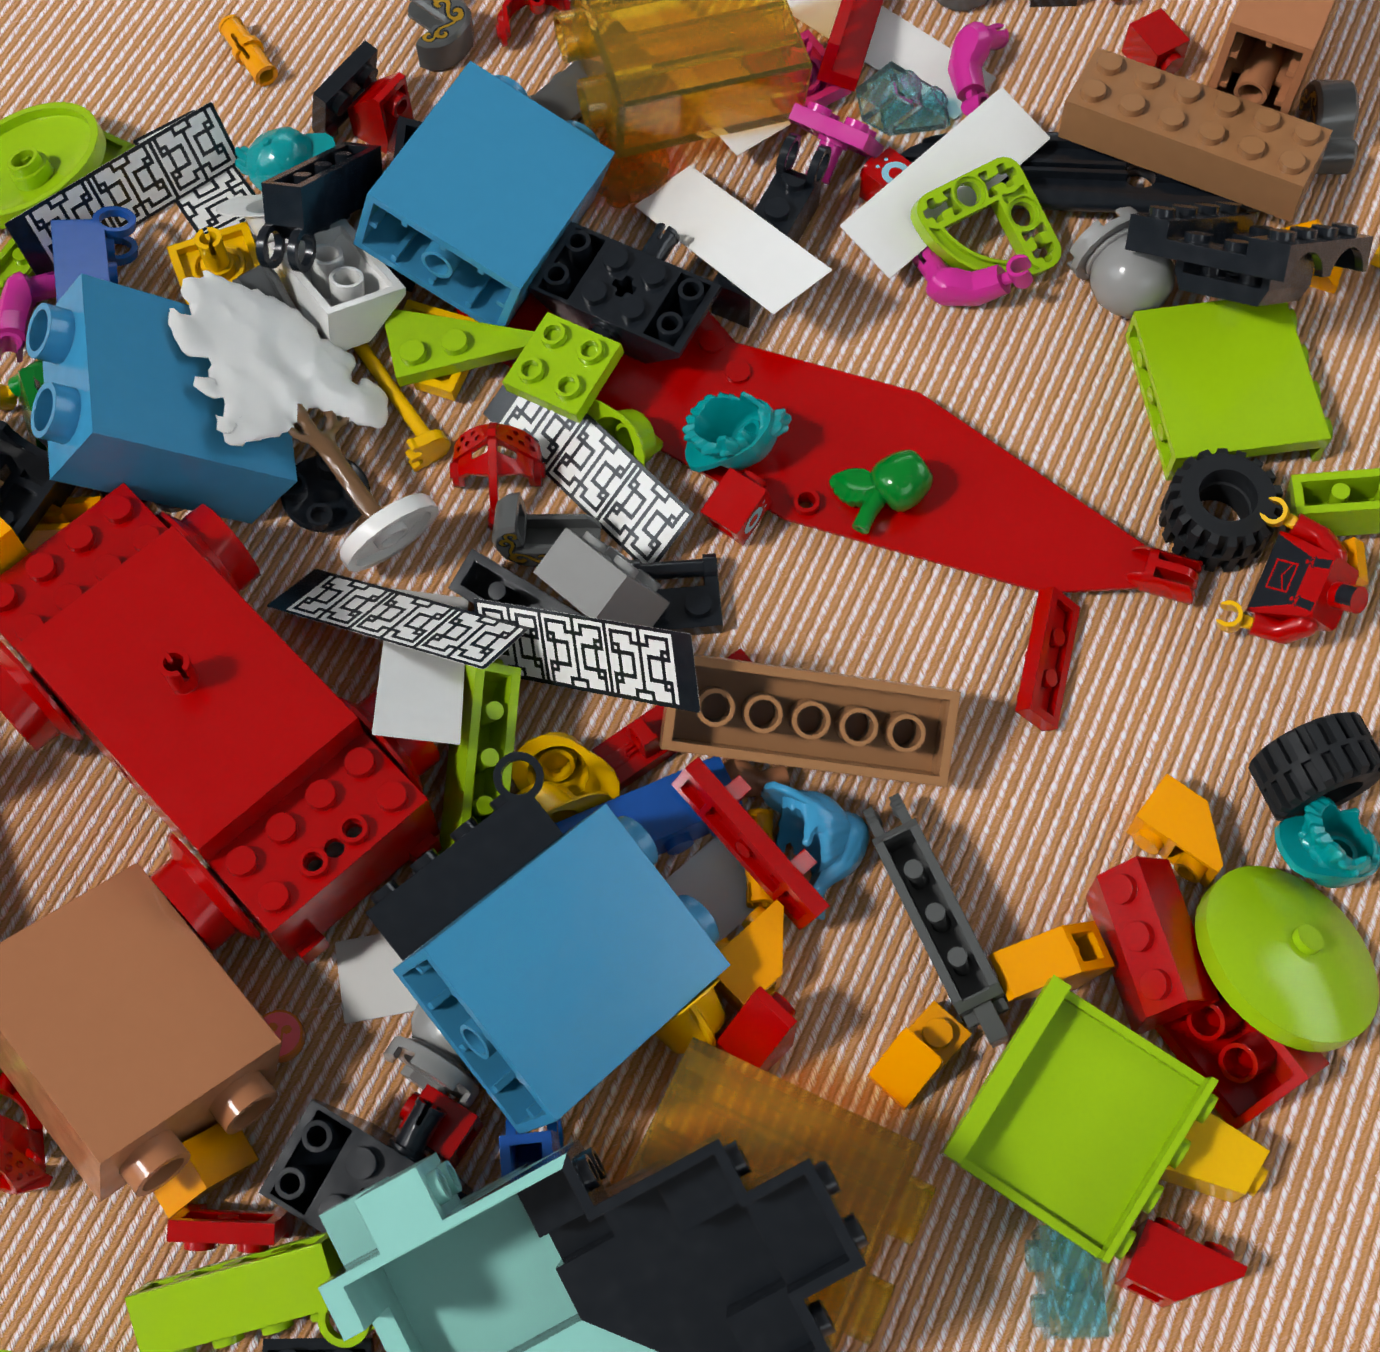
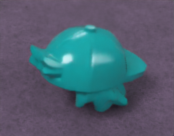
M285 126L261 134L249 148L246 146L236 147L235 154L238 159L235 160V165L242 174L249 176L250 181L257 189L262 191V182L336 145L334 138L327 133L302 134L292 127Z
M744 391L740 394V398L734 394L722 392L717 396L708 394L704 397V400L699 401L695 407L690 409L692 415L686 416L687 425L682 428L685 434L684 441H687L685 449L686 461L690 469L696 472H702L718 466L728 469L731 467L735 471L748 468L760 462L769 454L777 437L789 430L788 424L791 422L792 417L786 413L785 409L773 410L767 402L756 399Z
M1321 796L1305 806L1304 816L1286 818L1274 828L1275 841L1285 862L1293 871L1305 878H1311L1321 886L1327 888L1351 886L1365 881L1380 867V846L1375 836L1360 823V811L1358 808L1340 811L1330 798Z

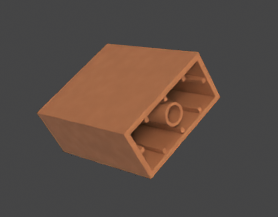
M1240 0L1208 86L1288 114L1335 0Z
M138 862L0 942V1068L100 1202L126 1184L130 1186L138 1197L154 1192L175 1177L188 1163L191 1154L182 1142L205 1131L217 1122L227 1134H235L258 1120L276 1101L278 1093L272 1084L275 1082L281 1040L158 887L151 881Z

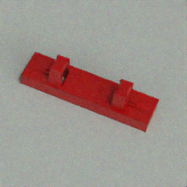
M741 648L727 657L728 659L752 662ZM656 705L592 749L593 753L604 759L614 769L620 782V791L677 752L662 750L659 746L664 706Z
M699 757L683 769L671 785L773 901L777 899L784 906L785 915L799 931L830 906L803 876L817 864L812 855L804 848L793 859L789 860L741 806L739 802L752 790L741 775H738L724 786Z

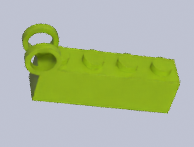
M1380 468L1291 475L1284 501L1290 509V513L1297 517L1301 513L1331 529L1336 536L1379 534Z
M499 658L486 669L465 664L460 745L449 744L440 831L442 849L438 852L439 855L455 843L450 834L471 817H474L480 823L494 812L489 803L500 795L493 781L494 769L502 757L514 752L521 668L504 665L503 660ZM513 762L504 769L502 775L503 785L509 792Z
M327 1232L271 1247L265 1252L250 1253L153 1280L125 1297L140 1352H196V1346L212 1342L213 1349H220L245 1338L244 1333L261 1329L263 1336L272 1335L293 1326V1319L310 1315L311 1322H318L322 1336L332 1345L341 1348H349L359 1344L367 1337L370 1331L375 1329L373 1324H371L365 1331L344 1341L341 1334L337 1333L331 1326L329 1320L330 1312L318 1287L341 1269L343 1264Z

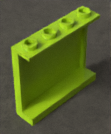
M1219 300L1133 312L1125 337L1166 481L1173 479L1177 469L1181 468L1184 461L1192 456L1196 459L1199 452L1209 450L1214 455L1218 448H1227L1228 453L1233 455L1236 454L1237 450L1247 453L1245 458L1308 449L1312 462L1319 461L1332 440V423L1328 417H1324L1320 404V387L1316 380H1312L1308 367V350L1304 344L1300 343L1296 330V313L1292 308L1289 309L1287 302L1256 307L1228 300Z
M1053 975L1047 980L940 1154L1099 1261L1109 1264L1113 1257L1121 1260L1130 1249L1137 1234L1130 1228L1141 1210L1149 1214L1161 1197L1164 1187L1158 1182L1168 1165L1175 1169L1188 1152L1191 1141L1185 1137L1195 1120L1202 1124L1215 1107L1218 1096L1212 1092L1219 1080L1212 1076L1205 1078L1070 991L1071 985Z

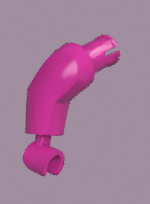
M974 21L965 25L958 32L954 40L948 73L956 96L962 101V113L966 116L989 98V95L985 93L982 67L990 51L1003 49L1009 41L1008 29L1000 30L1004 27L1001 23L985 26L982 22Z
M928 246L920 252L925 260L922 261L919 255L912 259L914 265L918 267L927 281V295L938 304L945 306H980L1009 294L1012 283L1017 288L1026 289L1033 281V276L1028 270L1032 264L1029 258L1023 254L1015 255L1009 259L1006 264L1007 272L998 264L976 271L951 268L947 266L942 258L932 252Z
M19 271L7 278L0 296V361L1 355L9 351L16 353L17 362L23 361V348L33 307L36 306V302L56 298L54 271L30 277Z

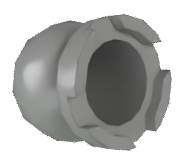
M1122 207L1115 210L1118 215L1117 218L1104 226L1097 220L1078 237L1069 251L1074 259L1067 262V265L1076 277L1082 280L1090 279V287L1098 304L1116 316L1131 319L1134 311L1155 309L1164 305L1174 288L1175 263L1173 259L1125 249L1131 214L1138 212L1132 207Z
M417 1004L411 1018L412 1038L395 1036L383 1053L384 1058L387 1062L391 1063L397 1058L401 1060L405 1066L400 1074L422 1090L429 1084L445 1095L448 1092L459 1098L457 1103L469 1110L480 1093L479 1087L473 1082L472 1077L474 1075L421 1006Z

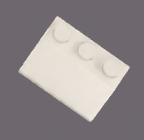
M341 219L330 225L329 230L314 234L316 256L313 266L308 272H296L291 269L287 258L289 239H285L283 260L274 270L278 274L296 309L300 311L304 318L316 326L321 339H328L336 347L347 351L372 340L406 295V287L383 262L353 244L356 231L345 219ZM300 240L298 257L301 263L305 255V241ZM275 242L268 243L269 258L273 255Z

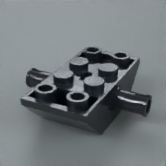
M572 221L528 286L529 292L554 315L621 343L625 355L645 364L680 358L722 289L721 285L665 262L674 246L680 240L679 234L671 226H668L663 234L665 224L658 223L643 249L637 250Z
M417 1097L416 1104L399 1134L395 1137L374 1123L317 1099H312L259 1193L321 1233H325L327 1231L319 1217L320 1214L388 1176L391 1177L426 1158L424 1150L447 1112L439 1106L435 1109L433 1108V1102ZM459 1177L462 1191L457 1193L459 1199H462L474 1191Z

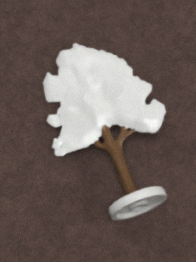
M208 270L202 271L204 276L201 278H184L180 291L182 297L189 303L191 315L181 314L175 308H169L168 325L183 353L188 357L208 358L211 363L208 369L209 377L195 376L193 386L212 399L224 398L223 417L215 416L217 419L216 430L223 433L225 442L231 446H243L246 442L261 441L271 437L276 438L280 437L282 433L288 432L293 438L309 444L320 454L366 519L346 538L339 550L340 559L349 571L358 572L380 564L416 540L433 523L438 515V506L433 499L424 493H417L392 502L382 509L345 459L336 443V433L351 421L358 426L380 429L386 425L388 419V397L383 389L367 378H361L358 385L352 382L351 373L356 366L353 354L336 347L328 339H320L316 326L304 318L299 310L289 307L274 296L265 295L259 289L250 290L241 284L230 282ZM309 408H318L325 413L326 422L323 431L319 430L308 415ZM293 423H298L304 433L302 434L295 429Z

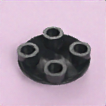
M320 454L307 458L296 465L297 482L281 496L282 505L288 517L300 527L314 532L326 533L342 530L355 523L362 516ZM346 459L370 491L365 473L354 462Z

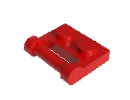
M190 1203L168 1219L167 1242H184V1249L189 1251L213 1250L217 1244H237V1251L265 1252L269 1249V1245H275L281 1238L290 1239L292 1237L295 1215L280 1206H277L272 1211L208 1209L207 1204Z

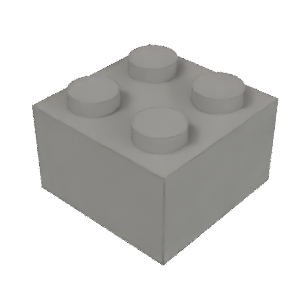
M566 527L533 571L534 574L587 617L653 627L670 604V602L656 592L661 586L660 583L641 569L635 568L630 564L631 561L612 546H607L589 531H586L581 537Z

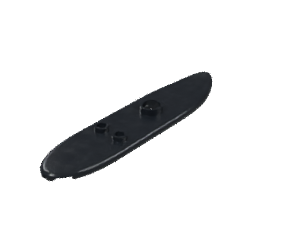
M1046 132L1050 140L1020 165L1043 210L1116 213L1115 210L1118 208L1132 207L1138 213H1149L1150 206L1172 208V204L1194 206L1196 202L1215 204L1216 201L1234 202L1058 137L1059 132ZM947 133L924 138L922 143L908 148L901 155L913 163ZM1007 176L1001 182L1006 183L1009 180V177ZM1143 177L1152 185L1146 188L1134 187L1127 182V178ZM1241 204V212H1259V210ZM1016 205V206H1013L1012 209H1026V208H1024L1023 206Z

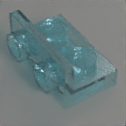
M1037 1226L1031 1232L1032 1239L1025 1240L1024 1252L1027 1271L1035 1272L1037 1294H1031L1030 1312L1034 1328L1041 1327L1042 1341L1109 1337L1100 1261L1055 1230L1050 1229V1226Z

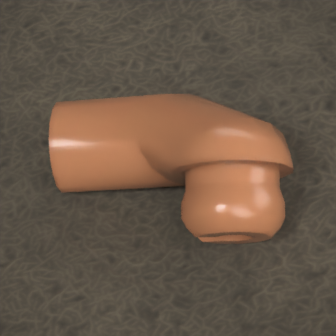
M722 759L731 780L741 775L752 788L745 795L746 797L760 796L767 782L775 781L790 787V779L785 766L779 765L760 771L745 760Z

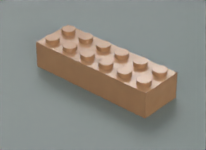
M1097 47L1065 100L1058 137L1291 222L1320 167L1333 130Z
M694 654L700 713L664 706L659 746L662 750L947 787L961 692L934 686Z

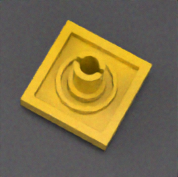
M247 221L220 230L214 227H206L208 234H204L203 229H200L194 238L167 246L180 287H182L184 278L203 277L202 271L208 270L232 282L233 279L260 265L256 255V244Z

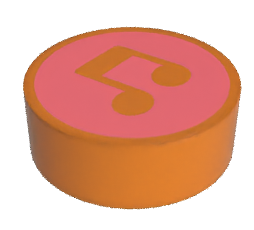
M274 1010L266 1013L262 1018L282 1042L278 1063L294 1059L301 1052L305 1044L306 1033L304 1026L289 1011Z

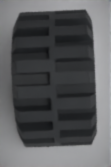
M1218 448L1214 455L1209 450L1199 452L1196 459L1192 456L1184 461L1182 467L1177 469L1160 507L1162 511L1159 516V526L1165 527L1162 533L1165 542L1174 543L1171 551L1178 555L1184 554L1189 558L1203 561L1205 571L1214 572L1217 566H1221L1223 572H1230L1235 569L1237 564L1241 568L1249 565L1253 558L1257 559L1261 555L1277 528L1268 526L1262 520L1260 513L1266 515L1269 519H1277L1283 513L1282 506L1276 505L1268 499L1269 497L1276 496L1282 498L1283 496L1281 485H1273L1277 477L1271 470L1265 472L1262 469L1263 462L1257 458L1250 461L1245 458L1247 453L1239 450L1233 455L1228 453L1227 448ZM1215 500L1225 503L1238 514L1240 520L1227 521L1219 519L1210 514L1204 508L1201 501Z
M1356 712L1335 713L1309 721L1276 738L1259 751L1249 763L1250 766L1248 768L1275 820L1283 821L1286 818L1304 816L1305 806L1321 796L1330 798L1336 806H1339L1369 789L1380 779V750L1360 714Z

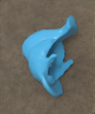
M775 781L767 782L764 785L761 797L770 808L781 814L778 822L779 830L776 835V845L784 853L786 845L790 842L795 855L804 848L812 855L817 864L810 869L812 876L809 883L824 898L827 889L850 876L860 866L870 841L869 827L860 816L850 811H844L835 800L823 793L796 790ZM825 911L816 919L824 920L826 916Z

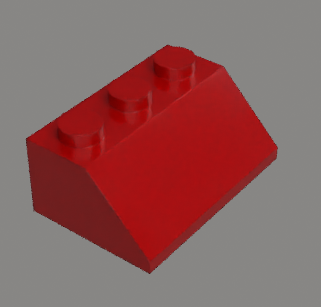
M1136 856L1097 875L1086 895V899L1093 920L1096 922L1115 966L1111 968V972L1131 1030L1140 1035L1220 1001L1216 987L1202 962L1197 946L1195 929L1169 859Z
M1216 988L1220 1001L1155 1028V1030L1180 1062L1205 1078L1212 1076L1219 1080L1212 1092L1218 1096L1215 1109L1226 1123L1238 1130L1330 1063L1321 1052L1297 1050L1265 1036L1246 1022L1227 1003Z

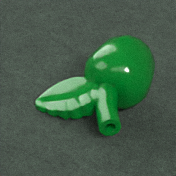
M906 449L882 458L874 465L871 472L861 468L846 469L832 475L829 483L834 494L843 503L851 507L857 506L860 508L852 528L862 534H868L876 516L886 503L897 512H904L916 506L931 488L933 475L917 452Z

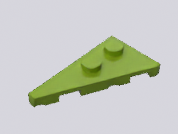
M394 309L384 323L399 387L516 359L535 332Z

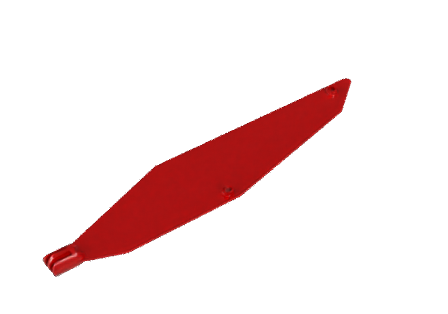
M530 293L507 327L535 331L547 312L553 313ZM453 306L458 314L470 317ZM695 332L683 354L677 359L645 364L623 354L596 397V400L605 403L615 410L634 409L643 413L650 421L655 435L663 441V447L660 451L688 467L689 465L685 457L687 441H684L685 434L682 428L687 425L686 416L692 415L690 409L695 407L699 401L704 400V397L708 394L717 396L722 392L734 394L740 398V394L744 391L756 399L767 402L773 410L785 409L786 413L792 417L791 422L788 424L789 430L777 437L773 448L764 459L748 468L737 471L743 474L745 470H749L768 484L765 489L770 495L772 504L767 511L783 520L1035 592L1055 586L1062 593L1136 589L1188 605L1193 603L1194 590L1198 585V574L1202 570L1203 561L1144 545L920 392L725 340V346L720 352L709 354L700 347L699 340L703 333ZM516 359L503 361L502 363L512 367ZM735 359L744 360L751 369L749 379L741 384L731 383L725 376L726 365ZM906 449L917 452L933 475V483L924 498L916 506L904 512H897L886 503L876 516L868 534H862L854 530L852 524L860 508L848 506L834 494L829 483L832 475L851 468H861L871 472L878 461L894 452ZM718 466L699 473L720 483L728 468ZM803 502H810L813 504V506L810 508H803L800 506V504Z

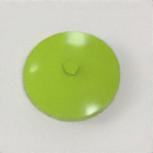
M68 102L44 103L25 108L0 120V229H6V222L100 167L105 155L106 138L93 114L85 107Z
M1244 866L1231 870L1205 892L1199 902L1195 916V935L1198 950L1213 984L1227 1003L1246 1022L1278 1043L1307 1052H1328L1339 1049L1367 1029L1378 1007L1379 987L1375 967L1358 931L1328 897L1304 880L1285 871L1266 866Z

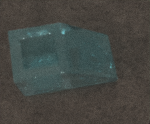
M892 61L856 88L862 121L888 136L940 130L951 125L947 109L949 102L943 90L938 86L928 84L920 79L912 70H905Z

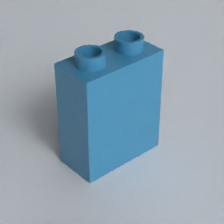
M469 61L367 193L353 244L479 323L507 327L529 296L528 286L570 222L578 224L593 203L615 152L601 144L595 133L586 125L573 120L565 121L530 99L523 87L515 80L504 75H492L477 64Z
M82 273L56 305L48 303L39 304L31 316L26 335L27 353L31 358L42 360L44 384L38 390L33 402L31 430L36 438L47 440L50 480L108 493L112 492L122 483H125L140 500L193 511L201 504H205L219 517L250 524L259 518L297 482L293 440L288 432L282 433L280 437L276 438L271 437L261 441L246 442L243 446H231L225 442L223 433L216 430L217 419L215 415L223 417L224 398L212 399L193 386L195 376L209 377L208 369L211 363L208 358L188 357L183 353L168 325L169 308H175L181 314L191 315L189 305Z
M604 804L570 828L392 969L519 1134L558 1121L731 965L715 945L719 939V929L710 912L693 897L676 895L654 866L658 861V851L649 833L630 817L620 816L617 818L607 804Z

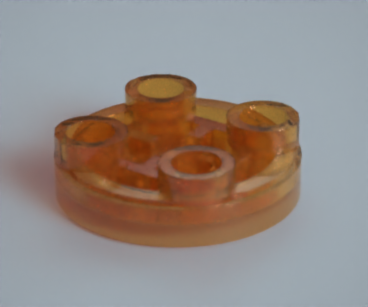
M626 129L609 133L599 140L601 144L615 152L598 190V193L606 198L610 206L624 208L628 204L639 203L655 193L668 181L670 174L669 154L663 143L655 136L640 130Z

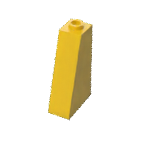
M1210 1113L1202 1124L1195 1120L1185 1137L1191 1141L1188 1152L1175 1169L1168 1165L1160 1180L1233 1203L1246 1195V1193L1254 1196L1260 1189L1269 1172L1262 1165L1270 1150Z

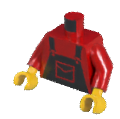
M1276 496L1269 497L1268 499L1271 502L1283 507V513L1277 519H1269L1266 515L1260 513L1262 520L1268 526L1280 527L1284 525L1290 528L1288 533L1284 531L1279 533L1246 609L1252 616L1243 614L1242 607L1237 602L1226 600L1220 603L1221 608L1237 613L1238 617L1232 622L1216 619L1217 625L1226 633H1233L1240 628L1248 629L1249 635L1281 644H1289L1313 636L1317 630L1331 632L1337 628L1344 611L1359 614L1364 610L1368 602V591L1365 587L1355 585L1359 577L1358 570L1347 563L1348 551L1331 529L1301 513L1298 517L1293 515L1283 499Z

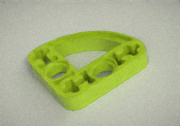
M1009 157L996 158L926 193L911 209L910 218L921 239L932 252L953 268L976 271L998 264L1007 272L1006 264L1009 260L994 259L978 254L959 243L946 230V228L990 206L1016 255L1023 254L1029 258L1032 266L1028 270L1033 277L1048 271L1061 258L1062 249L1060 242L1020 165ZM998 173L1000 175L1005 173L1008 175L1009 180L1006 183L1000 182L989 190L987 189L985 183L989 182ZM959 186H969L974 190L977 197L974 206H965L959 201L957 196ZM944 202L947 203L948 209L944 210L936 219L933 217L927 219L924 216L923 212L927 208L931 210L941 206ZM1013 206H1023L1028 210L1030 214L1028 226H1020L1015 223L1011 215ZM1036 228L1038 234H1036L1034 237L1031 236L1029 239L1025 241L1023 236L1027 235L1033 229ZM1044 247L1047 250V255L1044 258L1039 257L1036 259L1033 251L1036 248L1041 249Z

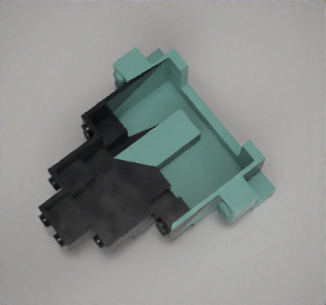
M719 1132L667 1161L663 1157L611 1185L610 1181L602 1185L601 1180L607 1178V1174L598 1154L593 1147L584 1150L580 1140L577 1139L529 1166L525 1164L462 1199H459L457 1193L462 1191V1186L455 1169L447 1160L441 1163L435 1152L391 1177L388 1176L332 1206L320 1214L319 1217L339 1255L343 1267L321 1284L318 1290L344 1341L365 1331L373 1324L386 1352H832L831 1341L828 1336L836 1332L834 1324L822 1301L818 1299L810 1303L808 1297L865 1267L866 1262L861 1249L870 1243L855 1214L851 1212L843 1217L835 1202L833 1195L841 1192V1188L828 1163L824 1159L815 1164L809 1151L751 1181L749 1176L744 1177L752 1172V1169L740 1145L736 1140L727 1144L722 1133Z

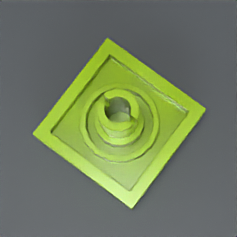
M547 312L502 383L506 391L580 424L623 356L624 350L621 343Z

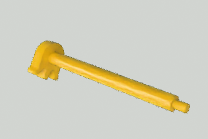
M368 343L354 347L353 349L416 436L406 441L410 449L405 452L409 458L408 463L414 472H418L421 468L443 458L451 446L444 432L440 429L429 430Z

